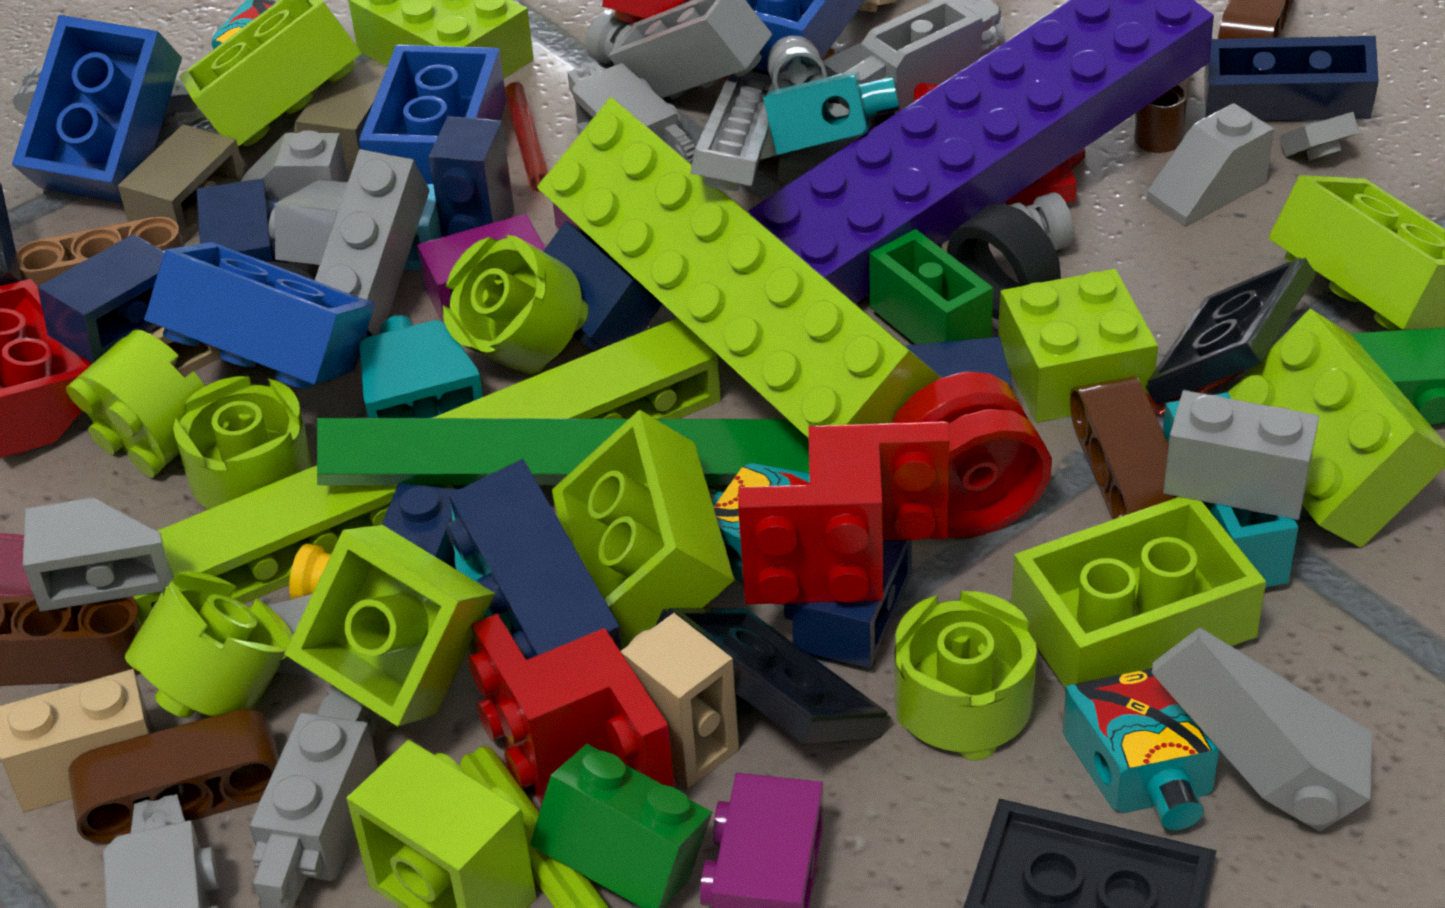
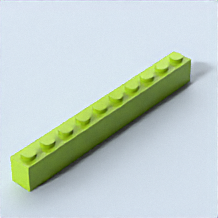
M677 317L433 418L630 419L638 410H641L654 419H680L721 401L718 356ZM316 465L157 531L162 535L174 577L181 571H196L221 578L237 586L230 597L245 604L255 600V598L262 597L289 585L295 556L304 544L322 546L326 553L332 554L343 530L382 525L398 485H317ZM422 485V486H432V487H441V488L461 489V488H463V487H465V486H467V485ZM162 591L131 596L138 604L143 622H145Z

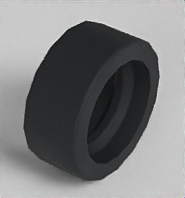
M1004 203L988 205L950 235L947 253L993 287L992 317L999 320L1000 290L1061 279L1059 257L1051 239L1038 222L1021 209ZM989 243L1003 253L1012 265L1019 283L1001 269L994 259Z

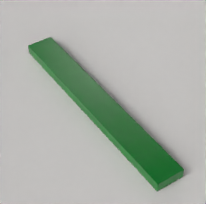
M317 418V485H398V483L412 485H469L521 459H524L538 485H557L628 419ZM656 419L695 443L707 485H729L742 466L750 463L809 473V438L788 419Z

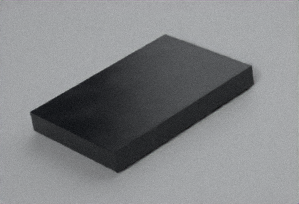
M1301 257L1205 297L1147 381L1145 388L1154 402L1159 404L1182 395L1183 390L1192 391L1261 364L1316 276L1306 257L1302 259Z
M669 608L662 610L656 625L675 613L732 657L735 693L801 743L881 738L891 718L885 709L748 609Z
M999 798L964 908H1204L1217 850Z

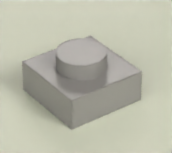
M1354 112L1302 126L1279 137L1285 157L1306 151L1309 161L1342 151L1339 141L1359 134V129Z

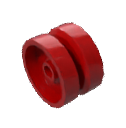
M962 372L939 378L915 392L896 412L892 423L948 422L950 440L948 537L973 538L1000 530L1021 518L1040 499L1051 479L1052 457L1043 440L1026 416L1008 383L990 373Z

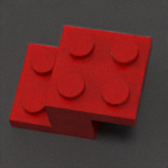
M948 422L808 426L810 485L738 487L745 605L883 601V541L948 539L950 446Z
M498 613L471 624L477 653L468 656V663L479 691L485 696L484 700L476 704L481 723L491 741L502 738L508 748L504 751L510 773L522 789L530 786L541 806L551 774L585 744H589L600 751L612 753L619 757L625 765L662 785L675 788L668 724L605 628L526 660Z

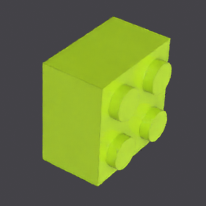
M1116 268L1000 290L998 337L1001 339L1007 365L1035 423L1071 416V389L1082 385L1135 376L1142 384L1148 400H1153L1145 386L1156 369L1158 344Z
M384 525L346 529L342 531L284 655L394 725L402 726L437 714L474 638L471 624L484 618L495 593Z
M408 739L346 797L369 887L398 907L528 908L537 899L531 869L532 861L528 853L523 825L524 816L520 806L504 790L498 787L488 789L465 775L461 767L449 756L443 753L433 755Z

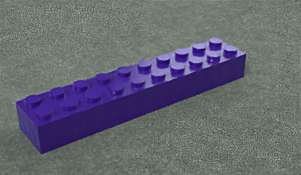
M1069 0L747 212L856 304L870 294L869 252L914 229H917L936 245L941 246L950 239L951 233L985 207L993 204H1003L1209 64L1214 15L1194 0Z

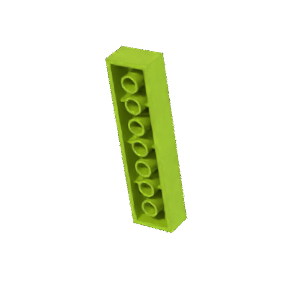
M612 97L607 100L537 186L546 197L808 438V426L892 423L896 412L915 392L942 378L724 191L705 185L703 183L704 176L690 174L692 167L690 162Z

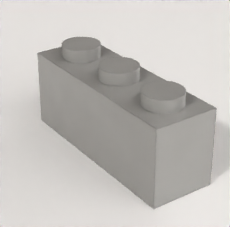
M692 0L635 22L608 57L615 65L623 63L639 79H645L660 98L668 96L670 99H675L690 88L699 85L702 88H708L722 77L731 74L740 77L751 71L760 62L762 56L759 52L772 36V33L746 0Z
M359 149L315 281L376 303L365 336L366 338L378 335L381 324L388 319L430 190L413 159Z

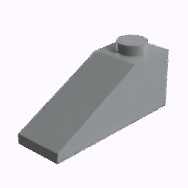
M1200 627L1153 662L1152 674L1264 800L1319 832L1370 801L1371 730Z

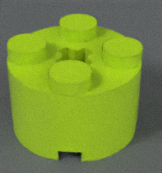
M506 235L508 238L495 240L492 237L479 240L461 255L449 274L446 287L452 289L450 308L443 305L445 326L453 339L459 344L510 369L523 371L528 374L538 373L565 348L574 332L580 329L586 322L588 305L582 299L577 277L566 264L516 236Z
M137 329L120 339L66 386V391L71 400L81 410L86 412L94 422L88 427V432L96 444L111 455H114L120 449L127 452L132 463L143 474L153 478L180 454L173 430L175 419L180 422L186 413L184 403L192 394L205 385L194 371L184 378L170 364L179 355L157 337Z
M235 376L204 386L192 394L184 403L186 413L180 422L175 419L173 430L191 493L197 502L205 508L211 509L313 467L312 455L298 398L285 384L268 378L270 386L251 385L249 376Z
M181 571L175 575L174 579L162 591L125 653V660L158 688L155 694L156 702L176 716L189 718L195 711L209 716H216L235 710H254L286 658L284 653L293 636L287 624L275 611L257 598H255L249 608L230 597L237 586L206 573Z
M960 591V600L938 603V595L924 599L913 606L901 619L895 633L894 699L896 719L899 724L927 744L940 749L958 752L962 757L969 760H983L995 753L998 746L1019 734L1028 723L1033 710L1037 659L1036 640L1034 642L1029 631V622L1023 612L1000 597L978 591Z

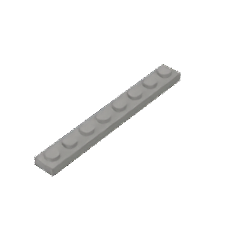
M751 70L740 77H736L735 74L728 75L694 151L690 174L704 176L703 183L705 185L727 191L739 190L740 184L752 186L770 130L763 100L768 93L775 90L769 73Z

